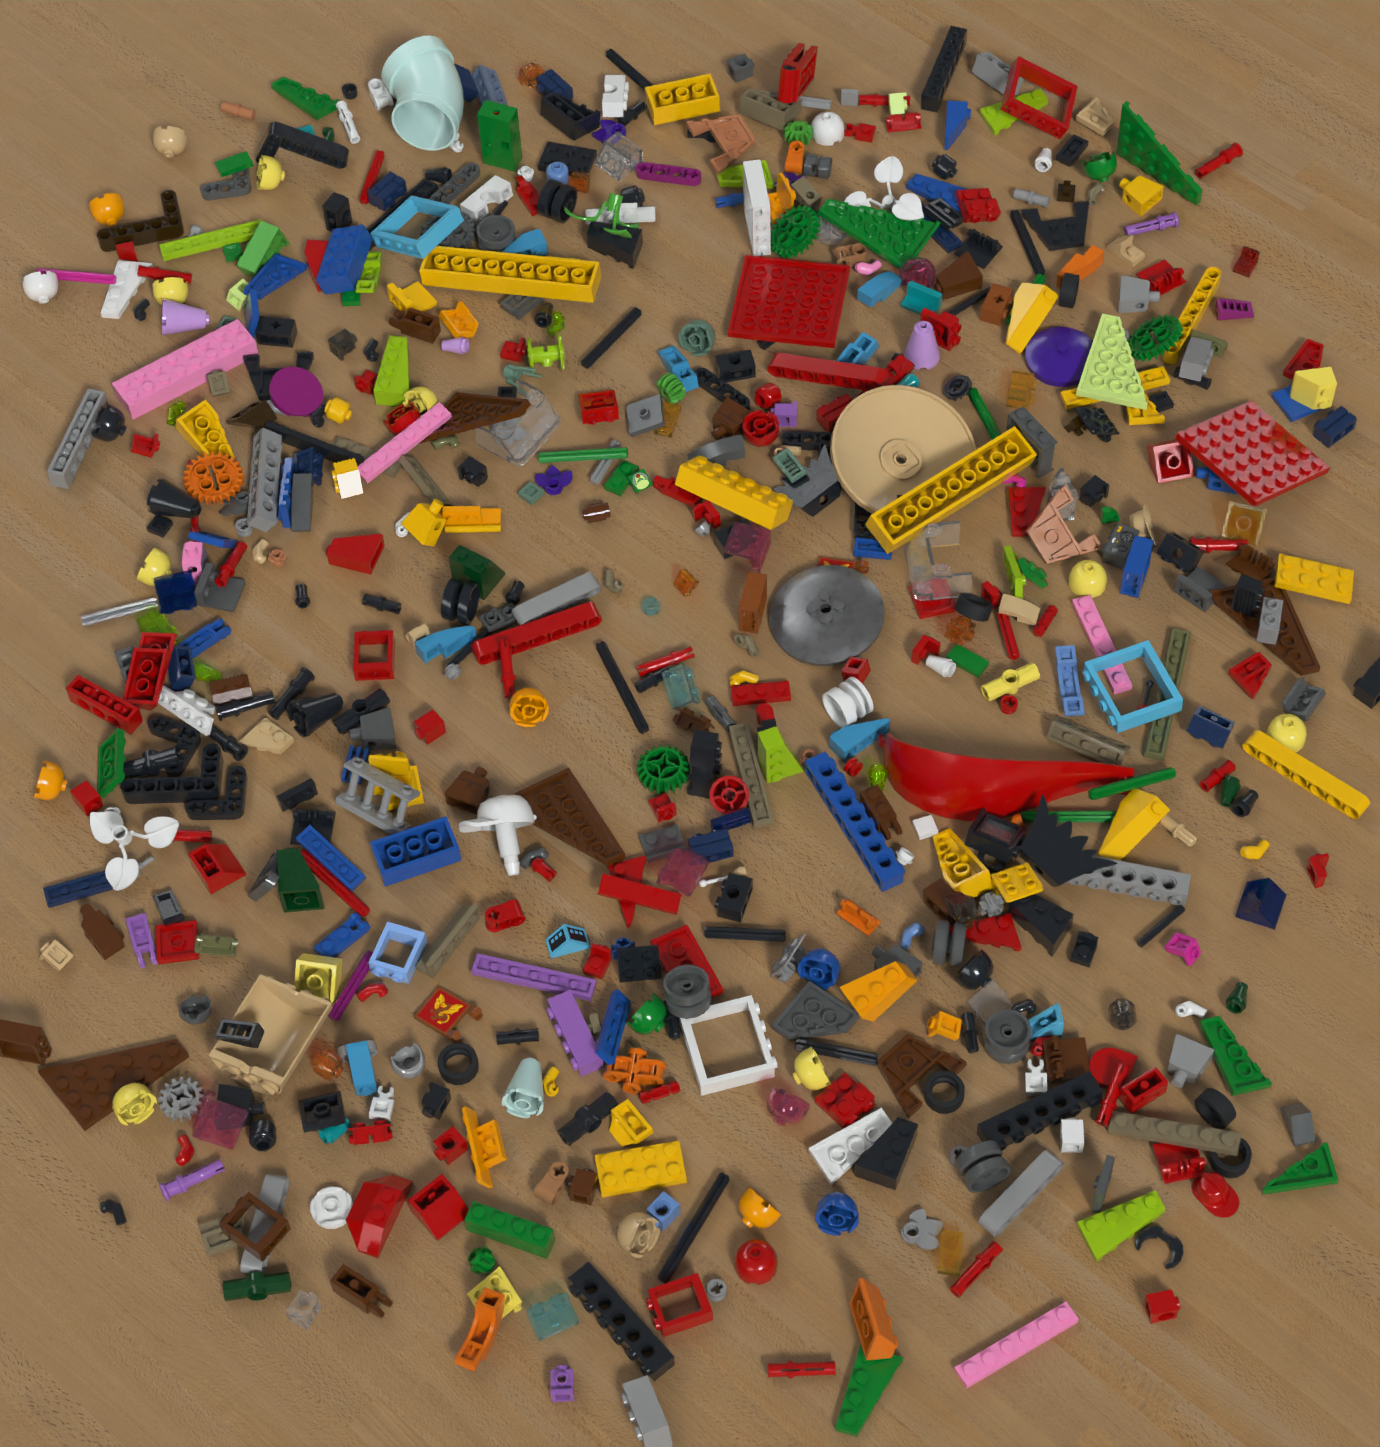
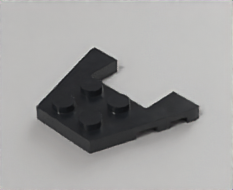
M1089 201L1073 203L1075 217L1041 221L1037 208L1022 210V218L1029 222L1030 228L1037 232L1038 238L1049 251L1084 246Z
M313 352L297 353L296 367L309 370L314 360ZM259 354L243 355L245 366L259 401L271 400L269 392L270 381L274 374L283 368L260 369Z

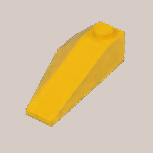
M1021 283L1013 296L1014 303L1010 313L1011 321L1008 326L1005 344L1021 354L1059 295L1043 284Z
M206 399L176 419V430L202 457H204L205 452L210 456L212 451L214 455H217L220 451L222 456L228 453L229 459L234 457L224 429L220 424L218 414Z
M1139 789L1131 790L1120 802L1117 813L1111 822L1110 829L1097 855L1121 861L1170 809L1153 794Z
M950 828L932 836L944 880L954 891L977 897L993 889L989 870Z

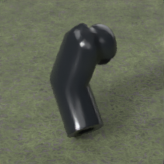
M144 298L133 309L134 317L138 321H143L146 318L145 309L150 305L147 299Z
M371 339L364 349V355L370 362L377 361L379 357L378 352L377 354L375 352L378 346V342L375 339Z
M321 404L311 414L312 424L318 428L322 427L325 422L323 415L326 413L324 412L326 406L324 404Z
M1025 999L1015 1003L1011 1010H1016L1020 1013L1027 1011L1030 1014L1036 1010L1037 1006L1033 1003V1000Z
M111 1199L100 1203L102 1213L109 1212L113 1214L116 1226L127 1223L120 1203Z

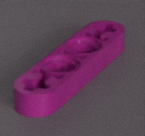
M647 162L638 163L635 167L636 176L643 180L697 186L702 181L701 172L698 169ZM663 171L664 174L658 175L656 172ZM676 173L681 174L680 177H674L672 175Z

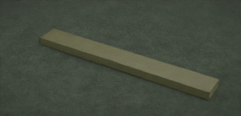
M1172 628L1164 667L1179 691L1191 631ZM1160 688L1156 704L1166 700ZM1174 714L1151 722L1144 758L1164 761Z

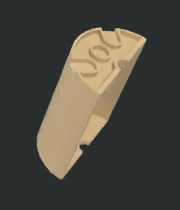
M260 974L231 1019L259 1023L264 1029V1035L259 1047L250 1048L218 1040L209 1057L220 1070L226 1069L233 1074L231 1078L239 1084L266 1095H274L275 1092L280 1094L333 1008L332 1002L325 997L319 998L314 996L307 990L297 992L296 987L290 983L284 984L272 976L266 977ZM230 1026L228 1027L226 1034L229 1033V1030L231 1028Z

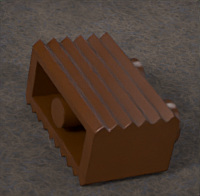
M246 673L236 677L222 678L221 680L209 682L214 706L216 704L220 706L230 703L233 699L241 701L253 697L248 674Z

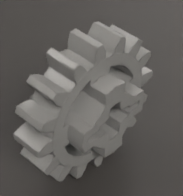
M182 1076L178 1082L173 1078V1084L169 1085L166 1083L164 1084L166 1090H160L162 1097H159L158 1101L161 1104L159 1105L161 1112H164L166 1118L171 1116L174 1122L177 1118L184 1122L185 1117L192 1120L191 1115L195 1114L198 1116L199 1112L197 1109L204 1108L202 1103L206 1101L204 1090L200 1087L198 1081L193 1083L190 1077L187 1081H184ZM168 1101L171 1102L172 1108L168 1105Z

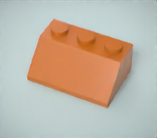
M858 1278L849 1305L865 1359L892 1358L898 1346V1341L891 1329V1318L887 1316L885 1310V1299L881 1297L879 1288L864 1278Z

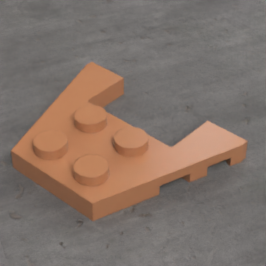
M740 114L722 116L714 120L705 118L697 122H693V120L686 121V126L693 137L710 131L724 154L710 159V164L717 175L721 174L756 143V139Z
M1066 485L1061 486L1026 530V533L1046 564L1102 549V545L1094 533H1091L1077 543L1058 510L1074 500Z

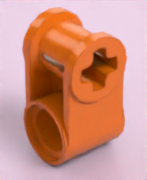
M801 141L790 143L785 162V172L802 174L805 147Z

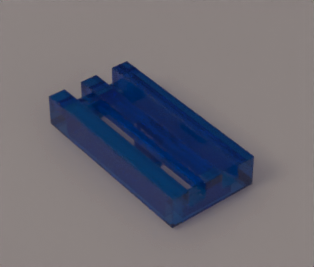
M749 808L711 819L710 830L712 831L717 828L731 830L749 824L751 822Z

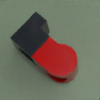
M762 703L756 708V721L760 725V727H757V739L758 732L777 726L773 708L767 703Z

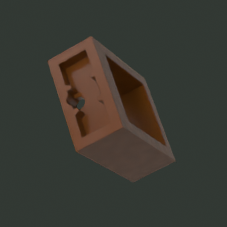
M0 1019V1057L44 1065L46 1059L51 1055L52 1047L43 1028Z
M250 1192L238 1199L233 1210L225 1214L219 1224L224 1235L261 1262L266 1259L291 1230L286 1218ZM251 1206H254L275 1221L257 1244L233 1228Z

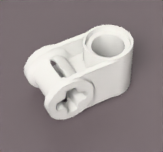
M375 78L368 82L369 95L377 111H380L383 107L394 105L392 96L382 80Z

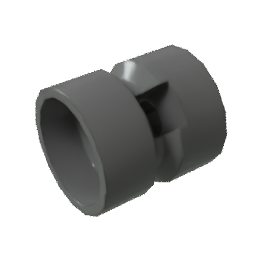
M808 153L804 164V175L811 177L817 175L818 178L828 180L832 169V157L821 156L819 158L816 154Z

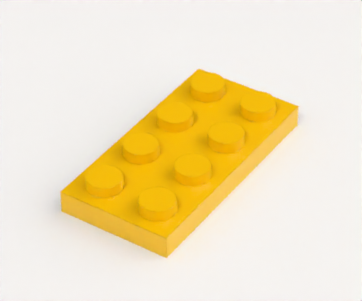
M1279 553L1274 587L1350 604L1352 600L1354 570Z
M680 1141L595 1155L602 1198L687 1183Z

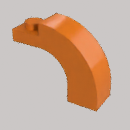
M486 1287L484 1288L475 1304V1316L472 1327L455 1357L454 1364L475 1372L481 1360H485L501 1323L505 1306L504 1294Z

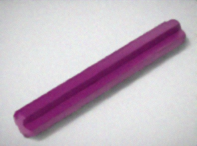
M368 950L362 957L328 1015L331 1020L338 1021L370 969L368 962L373 952Z

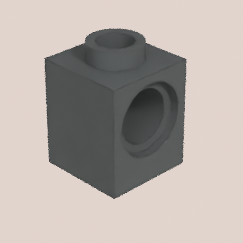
M745 53L727 60V73L735 83L753 76L754 63Z

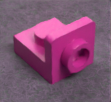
M1177 932L1165 945L1168 953L1183 957L1188 966H1191L1201 954L1200 947L1195 938Z

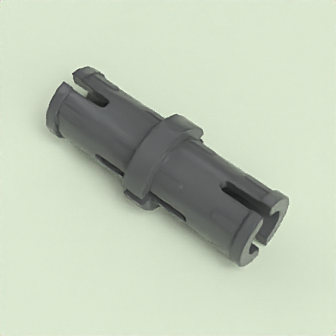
M714 695L705 700V704L713 713L714 719L718 720L726 731H729V726L736 725L729 716L726 707L722 706Z

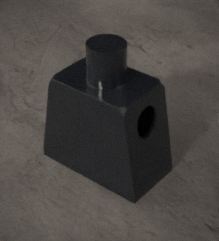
M219 1084L214 1114V1123L217 1130L247 1127L252 1123L253 1114H265V1102L255 1101L252 1090Z

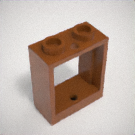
M748 572L739 605V631L756 634L759 632L767 600V574L760 572Z

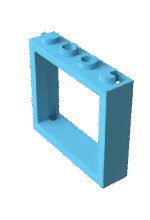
M411 195L370 234L378 248L424 259L464 219L458 206ZM417 212L441 217L418 240L395 234Z
M1149 640L1084 662V669L1082 671L1084 681H1088L1093 697H1097L1101 711L1106 713L1108 724L1113 726L1116 733L1182 711L1183 698ZM1142 657L1166 700L1121 716L1097 672Z

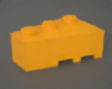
M895 961L839 988L862 1019L874 1022L918 980L907 965Z

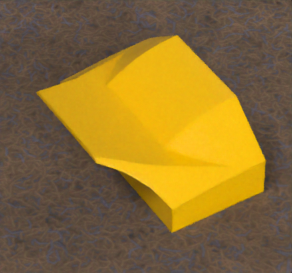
M629 1099L611 1110L612 1122L609 1132L621 1147L632 1143L637 1144L654 1133L653 1128Z

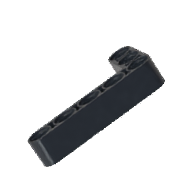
M272 122L263 136L256 157L257 163L262 158L261 155L274 157L280 147L329 166L343 169L347 166L349 149L283 123Z
M215 743L207 744L203 748L200 777L129 778L124 780L120 786L124 800L129 804L188 803L191 800L218 799L221 795L224 762L221 749Z

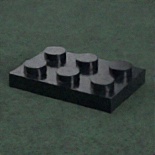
M547 141L538 163V171L546 172L549 164L562 162L567 165L569 176L588 179L597 156V150Z

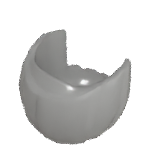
M413 1043L411 1047L401 1048L396 1052L395 1056L391 1057L392 1068L396 1074L404 1079H413L419 1076L426 1065L425 1055L421 1047Z

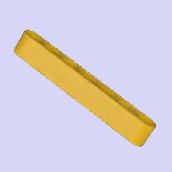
M1217 267L1206 269L1180 315L1179 321L1182 324L1183 331L1181 333L1183 335L1179 337L1180 341L1175 342V347H1170V351L1164 352L1162 359L1166 364L1172 365L1178 362L1191 338L1192 331L1197 328L1218 290L1221 271Z
M1254 730L1242 745L1247 754L1352 819H1359L1370 805V800L1364 794L1260 730Z

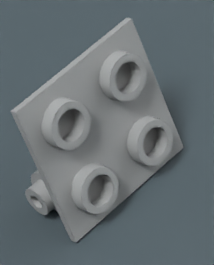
M803 934L800 938L795 937L791 944L788 943L782 951L784 955L772 966L774 971L770 976L771 978L778 975V979L783 983L790 980L798 963L805 955L806 949L799 945L806 934Z

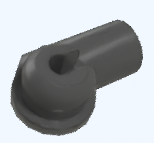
M544 847L532 849L522 858L520 866L527 869L534 859L539 857L545 860L549 853Z

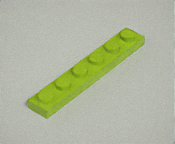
M262 220L159 244L163 260L168 261L237 242L249 241L254 235L255 228L259 226Z

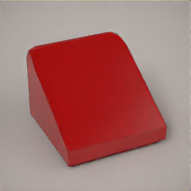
M133 241L115 245L119 259L138 262Z

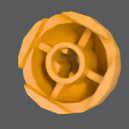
M107 193L103 194L104 198L99 199L96 197L90 201L89 209L91 215L100 224L113 226L124 215V202L119 194Z
M531 687L519 689L510 699V716L519 726H536L535 723L543 722L548 715L549 706L544 694L537 689Z
M43 760L42 765L44 766L41 768L35 790L39 794L35 793L33 798L48 801L58 797L60 791H65L67 780L64 779V772L58 764Z
M750 1186L739 1200L738 1207L743 1216L741 1221L750 1228L753 1225L760 1229L768 1228L777 1222L782 1215Z

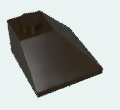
M262 400L253 402L226 420V423L261 429L265 428L268 421L273 422L278 418L268 402Z

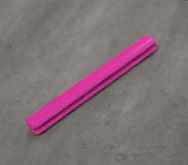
M36 269V272L40 271L41 275L47 274L46 271H50L57 275L58 280L114 285L117 279L116 275Z

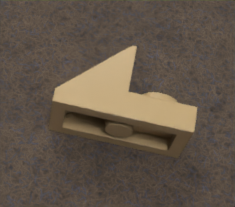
M1132 234L1118 237L1106 248L1132 268L1145 258V253L1132 244Z

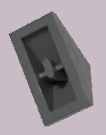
M1302 1103L1281 1107L1280 1109L1293 1146L1315 1143L1311 1111Z

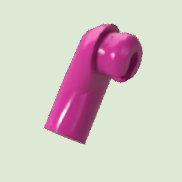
M1015 474L1001 484L1016 483V487H1026L1025 482L1027 481L1024 477Z

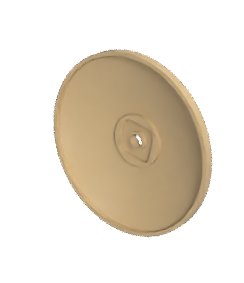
M903 385L875 388L851 401L840 414L834 426L830 443L833 469L841 486L858 505L872 514L898 499L897 495L906 494L976 450L970 429L952 406L930 392ZM897 457L903 458L904 461H905V463H904V464L898 463V462L896 461V458H897Z

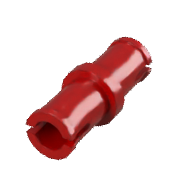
M1227 760L1219 768H1214L1209 776L1200 781L1201 789L1209 792L1215 785L1221 784L1225 776L1235 771V764L1231 760Z

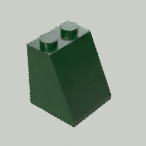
M461 545L449 556L452 578L462 580L463 584L468 581L478 583L480 599L482 600L487 598L505 576V572L494 562Z
M286 848L278 850V893L284 913L325 909L320 886L299 849Z

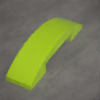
M368 252L360 280L357 281L356 293L376 292L381 273L382 252Z

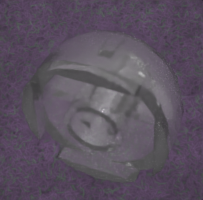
M818 215L820 218L818 222L821 226L818 228L820 232L815 234L818 237L815 239L817 242L833 246L847 236L845 232Z

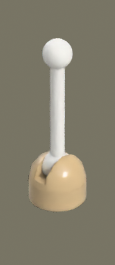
M745 866L736 868L733 874L747 877ZM728 876L710 880L701 879L699 885L700 887H705L707 884L720 882L724 879L727 880Z

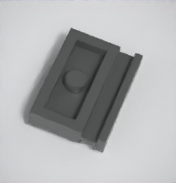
M510 294L500 302V307L520 320L542 302L544 298Z
M677 824L639 835V840L648 863L686 852V846Z

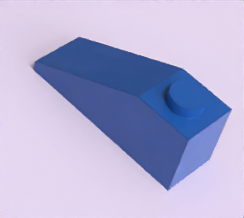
M947 101L945 150H949L967 126V119L971 117V109H968L967 101Z

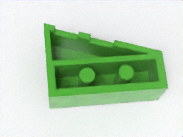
M261 221L259 226L255 228L252 239L247 243L243 255L238 259L237 267L243 274L254 278L275 253L281 255L279 251L283 246L287 247L290 243L279 227Z

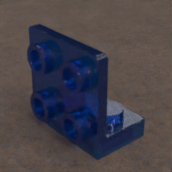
M191 570L154 578L158 595L159 614H172L178 610L187 611L197 607V599L194 593L196 587Z

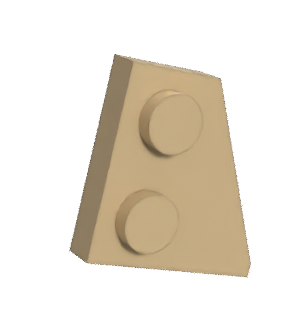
M1097 97L1076 115V121L1102 136L1114 127L1113 119L1107 114L1105 107L1102 108Z
M265 717L239 741V744L256 747L258 751H270L271 753L281 755L294 743V738Z

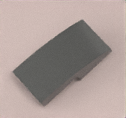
M511 602L499 610H496L494 607L479 616V620L489 632L503 629L517 622L512 614L515 606Z

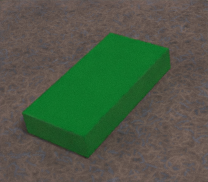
M245 151L217 161L215 166L222 178L253 167V162L248 152Z
M957 643L946 656L947 659H952L957 667L977 678L989 666L988 660Z

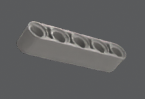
M587 572L519 604L512 610V614L518 624L523 625L576 605L598 594L602 587L594 574Z
M1048 1150L1043 1151L983 1213L978 1224L994 1237L999 1236L1061 1171L1064 1163Z
M266 1174L259 1200L280 1215L282 1214L289 1188V1177ZM256 1208L248 1239L257 1244L275 1221ZM244 1249L240 1266L241 1273H265L270 1254L261 1262Z

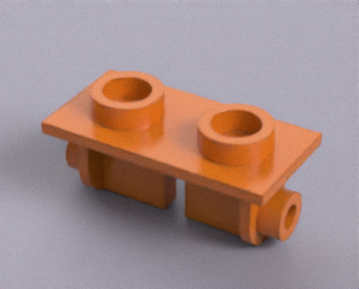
M843 899L840 903L842 907L836 913L868 937L881 923L880 920L853 903L850 899Z

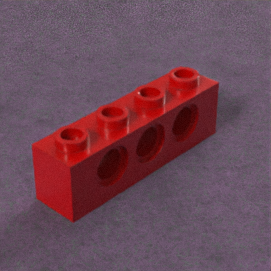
M77 675L66 687L72 703L119 729L125 730L130 735L143 722L138 707L80 675Z

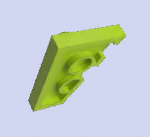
M761 160L766 188L774 189V182L766 160ZM743 164L728 167L721 174H716L719 186L743 188Z
M1011 545L1003 546L1004 566L1007 578L1010 580L1011 594L1023 599V586L1026 585V579L1018 564L1017 553L1013 552Z

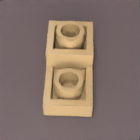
M1003 593L999 613L1017 617V622L1036 626L1040 608L1026 600Z

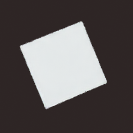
M932 815L912 820V825L919 840L938 834V829Z

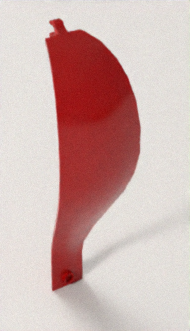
M886 733V740L882 738L883 735L881 734L878 737V745L884 750L886 777L893 789L901 797L923 811L944 818L969 822L975 820L983 807L988 813L999 818L1009 817L1038 807L1042 794L1045 797L1046 803L1065 796L1088 791L1091 788L1132 778L1135 767L1089 761L1011 760L974 757L915 746L894 738L891 733ZM1131 790L1118 794L1127 795Z

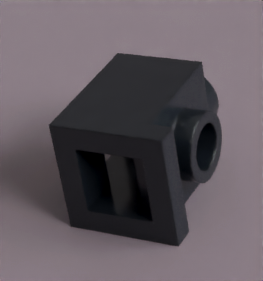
M470 456L458 467L459 479L461 481L465 479L468 483H473L479 487L488 478L487 467Z
M1094 475L1080 488L1079 500L1084 505L1092 507L1096 502L1099 503L1103 497H1108L1109 484Z
M430 1081V1091L425 1093L422 1099V1114L428 1118L434 1117L440 1120L451 1100L450 1090Z

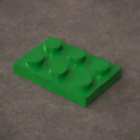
M117 728L98 747L97 793L101 798H105L119 783L123 782L125 777L123 767L126 739L124 738L125 730Z

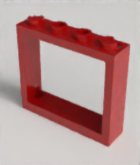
M1018 56L1010 66L1000 110L1061 139L1069 129L1078 86ZM1019 76L1065 99L1061 121L1014 98Z

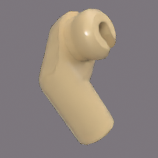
M261 539L252 550L253 560L259 564H263L267 559L263 555V551L269 545L266 540Z

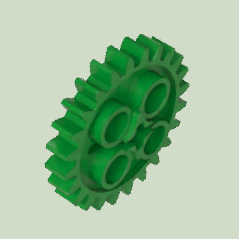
M798 205L797 209L792 206L791 211L786 209V214L781 213V219H776L777 224L772 225L774 230H771V249L784 259L786 256L791 259L792 255L796 258L799 252L803 254L804 249L809 250L808 245H814L812 240L817 239L818 237L815 234L820 232L818 228L821 226L819 223L821 219L818 217V214L806 205L803 207Z
M1167 314L1163 317L1159 315L1157 319L1152 317L1151 321L1148 322L1146 320L1144 325H1139V329H1134L1135 334H1130L1131 339H1128L1127 342L1132 352L1131 356L1137 361L1140 359L1142 362L1146 359L1150 361L1152 357L1157 359L1158 355L1161 354L1163 356L1165 351H1170V347L1176 346L1175 342L1180 341L1179 337L1183 335L1181 333L1183 331L1182 324L1173 315L1169 317ZM1151 331H1153L1156 339L1158 340V345H1156V342L1154 341L1150 333Z

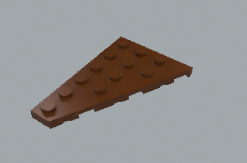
M456 392L443 405L451 413L452 418L420 443L518 418L526 413L531 404L528 399Z
M1275 577L1261 580L1264 582L1262 589H1265L1261 600L1262 603L1264 597L1283 600L1276 645L1262 644L1300 676L1319 672L1320 665L1287 591L1274 587ZM1236 585L1210 590L1209 592L1213 594L1212 600L1257 639L1261 608L1259 612L1255 611L1252 617L1246 616L1242 612L1239 613L1238 611L1231 610Z
M570 768L512 794L522 796L530 804L533 814L537 816L536 820H534L535 823H533L534 826L606 866H610L625 858L624 851Z
M177 1039L43 1068L38 1073L81 1128L86 1131L114 1111L112 1108L113 1097L121 1087L130 1083H140L148 1087L189 1058V1055Z

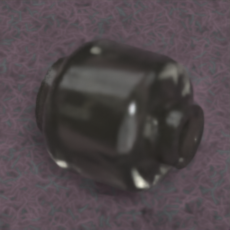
M1120 998L1110 1004L1108 1009L1109 1020L1114 1028L1127 1030L1136 1024V1008L1131 1001Z

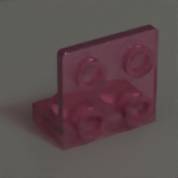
M734 522L724 547V553L750 559V563H753V571L760 572L771 545V530Z
M676 847L669 853L668 862L659 871L656 883L672 886L686 896H691L710 861L692 849Z
M207 1090L192 1126V1137L233 1149L248 1111L216 1100L215 1092Z

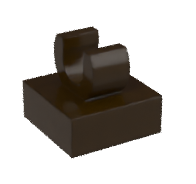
M1064 180L1063 184H1058L1057 201L1074 202L1076 185H1071L1069 180Z
M1078 415L1064 427L1068 433L1074 430L1077 436L1084 434L1081 427L1085 431L1088 430Z

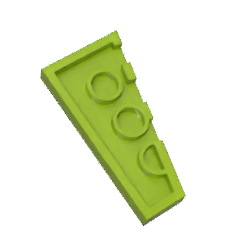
M1041 88L1014 97L1037 110L1048 104V98ZM1002 101L979 110L980 116L994 136L999 134V131L1003 128L1011 127L1013 122L1021 121L1000 110Z
M1155 1190L1077 1222V1227L1097 1263L1108 1252L1115 1250L1123 1241L1128 1240L1138 1230L1146 1227L1165 1213L1166 1208Z

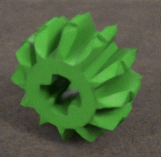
M801 119L798 122L793 120L784 129V139L789 145L793 141H801L804 145H809L813 138L811 125H808L807 121L802 122Z
M669 372L656 382L660 394L672 405L678 403L686 396V389L675 374Z

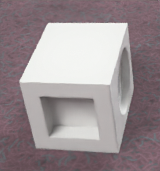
M1076 1118L1061 1119V1152L1083 1153V1120H1077Z

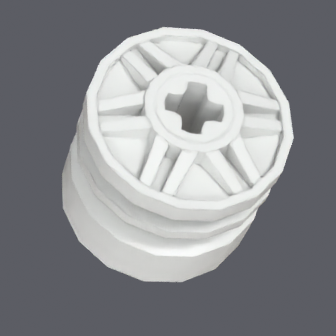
M852 676L846 679L845 682L840 683L838 687H834L822 695L826 712L840 728L853 724L857 721V718L861 719L865 714L872 712L874 708L871 696L865 686Z

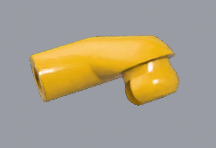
M742 670L730 677L729 684L730 686H736L745 681L756 684L759 676Z
M1261 840L1257 846H1243L1240 849V854L1247 859L1257 860L1262 857L1270 844L1266 840Z
M550 1067L542 1080L544 1092L550 1097L556 1096L559 1092L555 1079L560 1072L555 1067Z

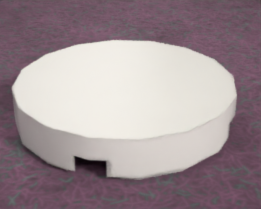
M326 1187L317 1192V1195L312 1199L310 1212L313 1220L319 1226L325 1229H336L346 1224V1218L353 1206L351 1195L342 1188Z

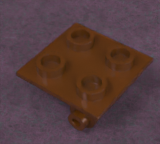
M1242 544L1239 548L1240 553L1225 563L1233 571L1261 581L1275 570L1273 567L1276 562L1273 561V558L1265 554L1263 555L1262 552L1258 555V550L1254 551V548L1249 545Z
M1052 1036L1050 1040L1043 1041L1048 1082L1072 1080L1090 1071L1085 1037L1059 1039L1058 1036Z

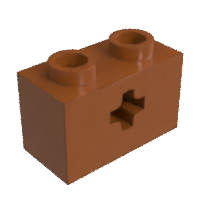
M993 283L981 307L980 320L1001 326L1003 319L1006 320L1009 314V307H1012L1014 303L1013 289Z

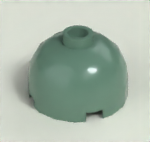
M701 319L687 322L678 335L681 347L692 352L690 354L693 356L706 355L712 349L716 340L712 325Z

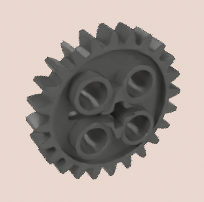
M462 212L461 215L464 221L437 246L467 249L466 245L472 246L471 241H475L477 229L470 215L465 216V212ZM430 217V222L425 221L426 226H422L420 235L422 236L441 217Z

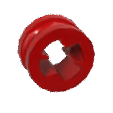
M1012 695L1002 697L1000 710L1005 714L1016 712L1018 706L1017 698ZM1010 702V705H1012V707H1008L1006 703Z
M853 757L846 763L844 771L849 773L850 777H855L862 770L863 764Z

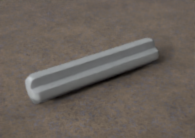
M613 440L608 448H620L621 443ZM614 459L600 460L590 476L592 484L598 485Z

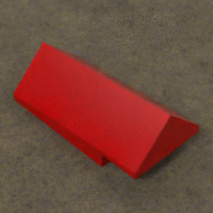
M142 632L139 648H134L123 700L148 711H151L158 705L175 645L176 633Z

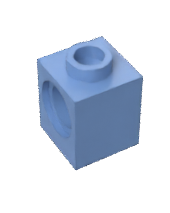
M663 1191L646 1209V1213L658 1220L659 1223H655L656 1228L658 1227L664 1231L680 1215V1204ZM662 1210L667 1212L665 1215L657 1214V1212Z

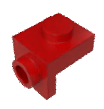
M155 433L153 438L134 434L130 452L152 458L154 452H158L160 447V441H158L159 434Z

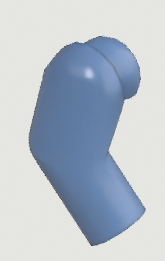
M917 922L906 928L902 934L900 947L909 949L912 937L914 935H923L925 927Z

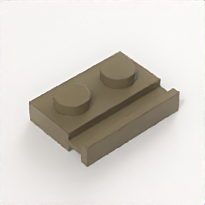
M223 1217L198 1226L208 1256L239 1246L222 1233L219 1224ZM241 1217L233 1228L248 1238V1233Z

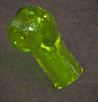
M177 401L168 408V425H175L176 417L184 412L186 405L183 401Z

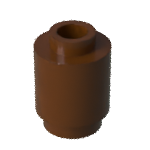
M608 503L588 504L582 510L584 521L588 520V523L603 521L611 517Z

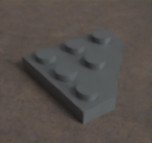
M809 981L772 1024V1029L787 1040L848 1033L858 1021L860 1015Z

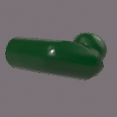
M325 127L322 132L326 140L333 142L335 136L334 129Z

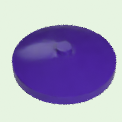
M1052 327L1042 330L1034 335L1027 344L1025 351L1026 366L1036 379L1045 384L1057 387L1077 385L1080 382L1093 341L1083 332L1069 327Z

